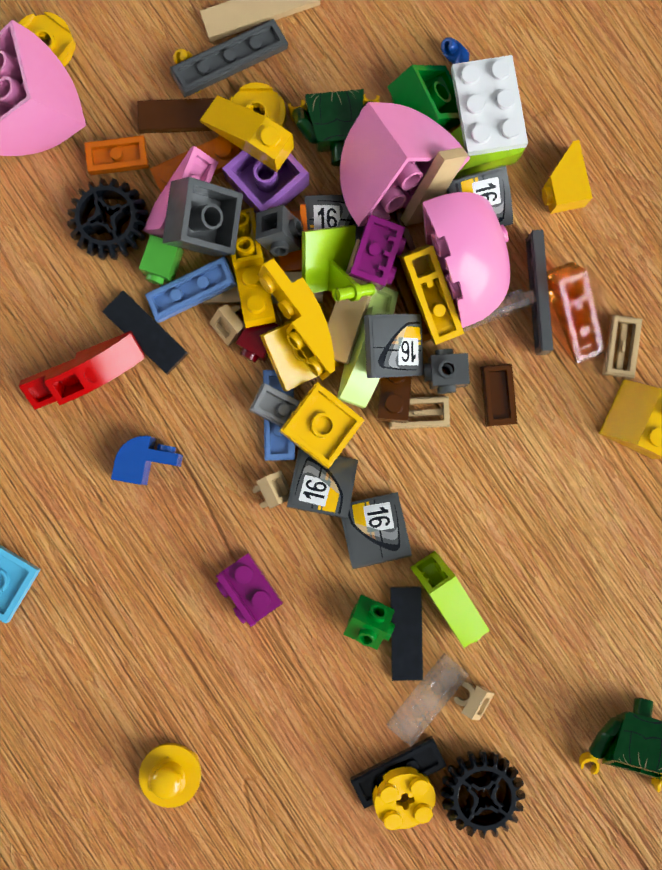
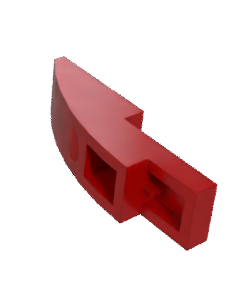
M129 331L77 352L72 360L22 379L19 383V388L34 410L56 401L60 406L120 376L145 358V354L133 333Z

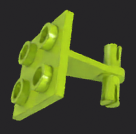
M349 225L302 231V277L313 293L332 291L335 301L346 299L358 301L363 296L374 295L375 286L373 283L359 284L346 273L355 246L356 226Z

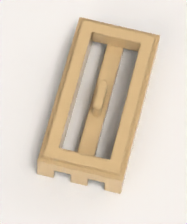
M619 315L610 316L602 375L626 377V379L635 378L642 319ZM619 322L621 323L620 334L618 341L615 369H613L612 365L614 358L617 327ZM628 324H633L627 370H622Z
M449 396L410 398L409 405L443 403V409L409 410V417L443 415V420L408 423L389 422V429L450 427Z

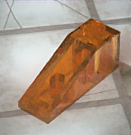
M574 262L548 270L547 280L550 300L574 361L579 363L605 353L587 270Z

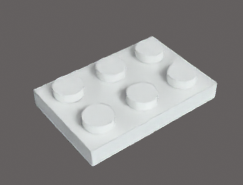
M508 55L452 64L451 74L464 148L467 154L473 156L525 148L528 144L513 56Z

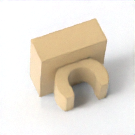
M225 304L218 308L209 323L227 346L237 341L245 328L244 320L241 321L236 315L241 309L238 305L230 308L228 304Z
M281 470L256 481L258 485L253 488V493L261 491L265 498V501L259 504L261 508L268 506L271 509L288 501L290 488Z
M463 682L462 686L468 689L470 696L465 701L455 696L454 701L459 706H464L462 714L471 720H480L495 693L483 686L477 685L475 687L473 684Z

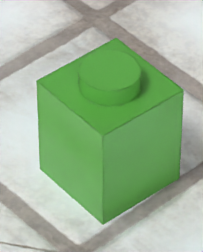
M150 234L139 270L146 276L145 280L163 286L164 282L169 283L175 279L184 251L182 248L163 244V238Z

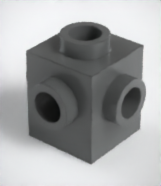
M284 205L256 213L255 240L274 257L285 256L290 252L301 250L303 225Z
M440 349L435 351V355H431L428 358V363L423 364L424 382H429L430 389H437L438 394L455 393L456 388L466 387L470 384L468 353L454 354L453 349ZM442 368L447 369L449 375L444 374Z

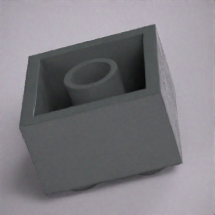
M192 177L171 181L162 243L215 257L235 255L243 193Z

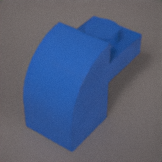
M138 436L123 444L117 452L111 480L147 485L151 462L181 467L183 455L175 453L176 447L158 444L157 450H154L156 441L154 437Z

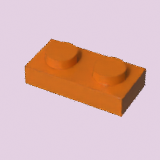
M144 135L84 143L87 170L90 176L149 168L147 144Z

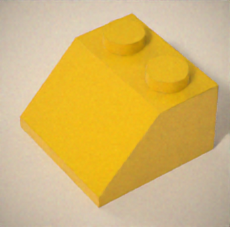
M624 379L599 434L651 459H661L662 389Z

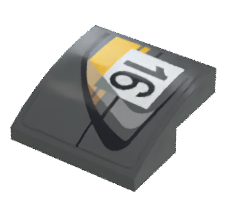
M500 165L453 179L447 189V194L456 192L479 194L490 202L500 225L507 226L513 224L512 199L506 165Z
M343 195L304 196L308 230L354 225L356 226L355 243L357 239H361L365 226L358 227L347 209Z
M421 314L364 315L367 378L424 375Z
M299 449L287 507L347 519L358 460L338 456L331 467L326 469L302 449Z
M398 492L350 503L348 518H341L352 569L412 556Z

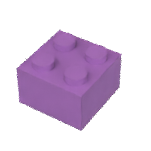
M243 150L222 168L226 181L235 191L243 193V200L254 209L255 213L280 205L286 206L310 185L309 173L291 153L278 172H275Z

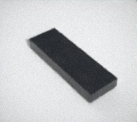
M124 290L102 311L124 333L131 331L142 351L167 375L189 354Z
M421 586L390 587V608L395 610L391 620L392 623H395V628L391 635L392 681L423 680Z
M430 736L350 778V781L365 809L373 805V790L376 785L378 788L379 784L384 780L382 776L388 771L399 767H412L417 769L418 773L429 776L445 768L447 765L433 737Z

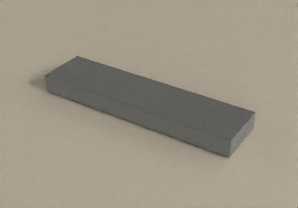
M272 19L170 67V74L185 98L288 49V42L275 20Z
M532 230L525 240L534 348L536 355H547L553 351L544 232L543 230Z

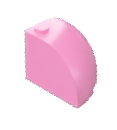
M11 20L0 31V156H24L43 152L61 144L84 128L86 122L77 90L63 64L38 36L21 24Z
M368 102L362 108L359 117L347 135L340 161V183L343 198L349 213L358 227L365 226L370 214L389 220V213L402 207L405 209L439 151L461 148L460 143L441 125L417 110L394 103ZM468 155V157L466 158V160L464 161V163H463V165L461 166L460 170H461V169L464 167V165L469 161V159H470V156H469V155Z
M456 192L422 202L426 244L434 246L462 328L490 315L501 304L507 294L510 284V261L506 242L509 241L506 228L503 224L500 225L492 205L486 198L471 192Z

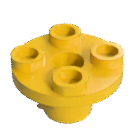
M165 743L155 746L146 755L139 769V784L142 792L152 803L161 807L173 808L187 803L195 795L201 782V766L197 754L177 743Z

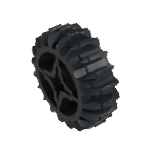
M100 178L98 187L93 182H89V191L85 192L83 189H79L78 192L82 196L80 200L71 198V202L76 208L67 210L68 215L73 218L67 221L68 227L74 229L70 233L71 237L74 240H78L77 246L81 250L87 248V254L92 257L98 253V257L101 260H105L109 253L113 260H117L118 252L128 257L129 252L127 248L131 246L134 250H138L139 247L135 242L136 239L144 241L146 238L140 231L146 225L144 220L149 217V212L144 210L146 202L144 199H138L140 196L139 192L136 189L130 190V186L126 182L119 186L117 179L112 178L108 186L105 179ZM117 199L126 204L110 206L104 200ZM95 206L94 215L88 218L90 211ZM104 210H106V212H107L109 215H111V217H110L111 222H110V223H111V225H112V227H113V230H112V228H111L108 224H106V223H107V219H106L107 216H106ZM131 216L129 226L122 234V225L126 221H128L129 217ZM95 233L98 235L109 233L113 239L102 241L92 238L91 235Z
M481 749L479 751V758H475L473 752L468 751L467 756L469 760L464 762L462 757H457L456 760L459 767L456 768L453 765H449L447 768L452 777H442L443 784L448 786L440 789L441 796L446 798L442 801L443 809L449 810L447 817L449 821L456 820L455 825L458 830L466 827L469 836L472 837L476 830H478L480 837L484 839L487 830H490L492 835L497 837L498 831L496 828L502 826L503 830L508 832L509 826L506 822L510 820L517 823L518 818L514 811H523L524 807L519 802V800L525 799L524 791L520 790L524 785L523 780L516 777L518 770L515 766L509 767L510 762L506 757L499 760L497 752L493 751L487 759L485 750ZM490 771V773L486 772V774L480 778H474L470 776L476 772ZM501 778L506 783V795L503 803L496 796V792L500 787L498 783ZM462 784L470 792L464 809L458 803V794ZM475 789L477 791L481 789L484 791L486 789L490 798L488 796L482 797V795L479 798ZM486 809L494 811L487 815H479Z

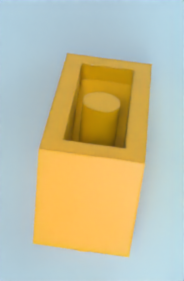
M579 140L572 142L542 188L543 203L545 206L548 205L550 214L585 207L593 198Z

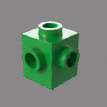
M360 595L351 612L343 635L358 641L364 646L377 650L383 639L389 641L394 631L395 623H392L391 620L395 610L381 602Z

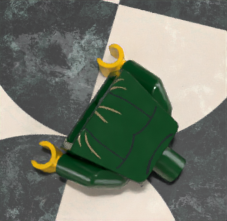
M364 89L305 94V100H301L300 106L293 107L291 103H288L290 119L295 122L297 129L308 143L316 144L318 152L330 151L331 165L340 166L343 146L350 129L359 117L362 108L368 102H380V95H376L374 100H369L366 98V94H364Z
M635 698L633 713L623 712L616 717H612L597 733L589 747V752H584L580 755V768L583 769L585 763L589 761L594 762L590 771L591 774L595 775L600 770L598 759H602V764L652 777L651 784L659 793L662 786V721L652 718L653 701Z

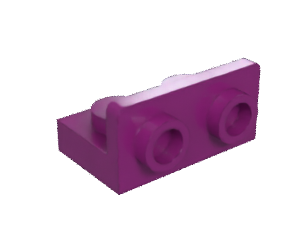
M370 214L367 218L349 276L373 283L375 289L378 290L383 289L386 284L391 285L397 267L392 266L396 255H401L406 243V238L402 237L405 227Z
M250 553L216 575L219 580L216 583L217 588L225 598L230 596L236 605L233 610L243 624L247 622L252 627L257 621L283 604V601Z

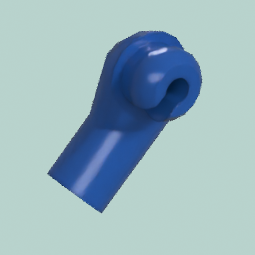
M447 37L442 41L441 51L452 64L469 62V52L459 41L452 37Z

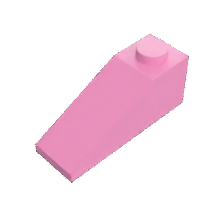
M192 146L154 203L143 231L163 238L171 181L192 177L210 183L218 162L197 147Z

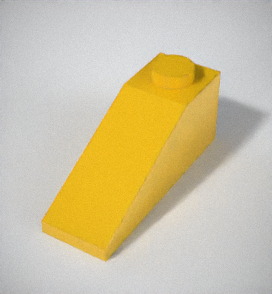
M218 95L200 119L202 124L275 172H278L294 148L293 134L268 117Z
M426 244L401 254L399 259L434 344L437 345L464 334L434 246Z

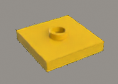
M292 320L260 335L281 387L286 392L317 377L307 367V359L301 351L295 350L287 339L286 329L293 322Z
M316 382L279 432L323 467L329 469L362 425L364 419Z

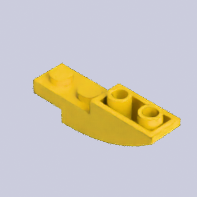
M253 208L241 210L235 255H231L246 328L276 322L272 295L263 289L259 281L258 273L263 264H265L262 246L255 240L256 217Z
M272 258L263 264L258 273L260 284L267 293H272L279 302L278 307L281 313L293 321L286 329L289 343L295 350L301 351L307 359L306 364L309 370L315 376L319 375L323 381L335 371L332 339L324 314L304 278L301 277L292 283L275 259Z

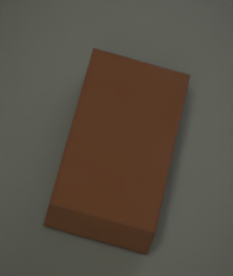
M512 364L480 367L486 427L518 424Z

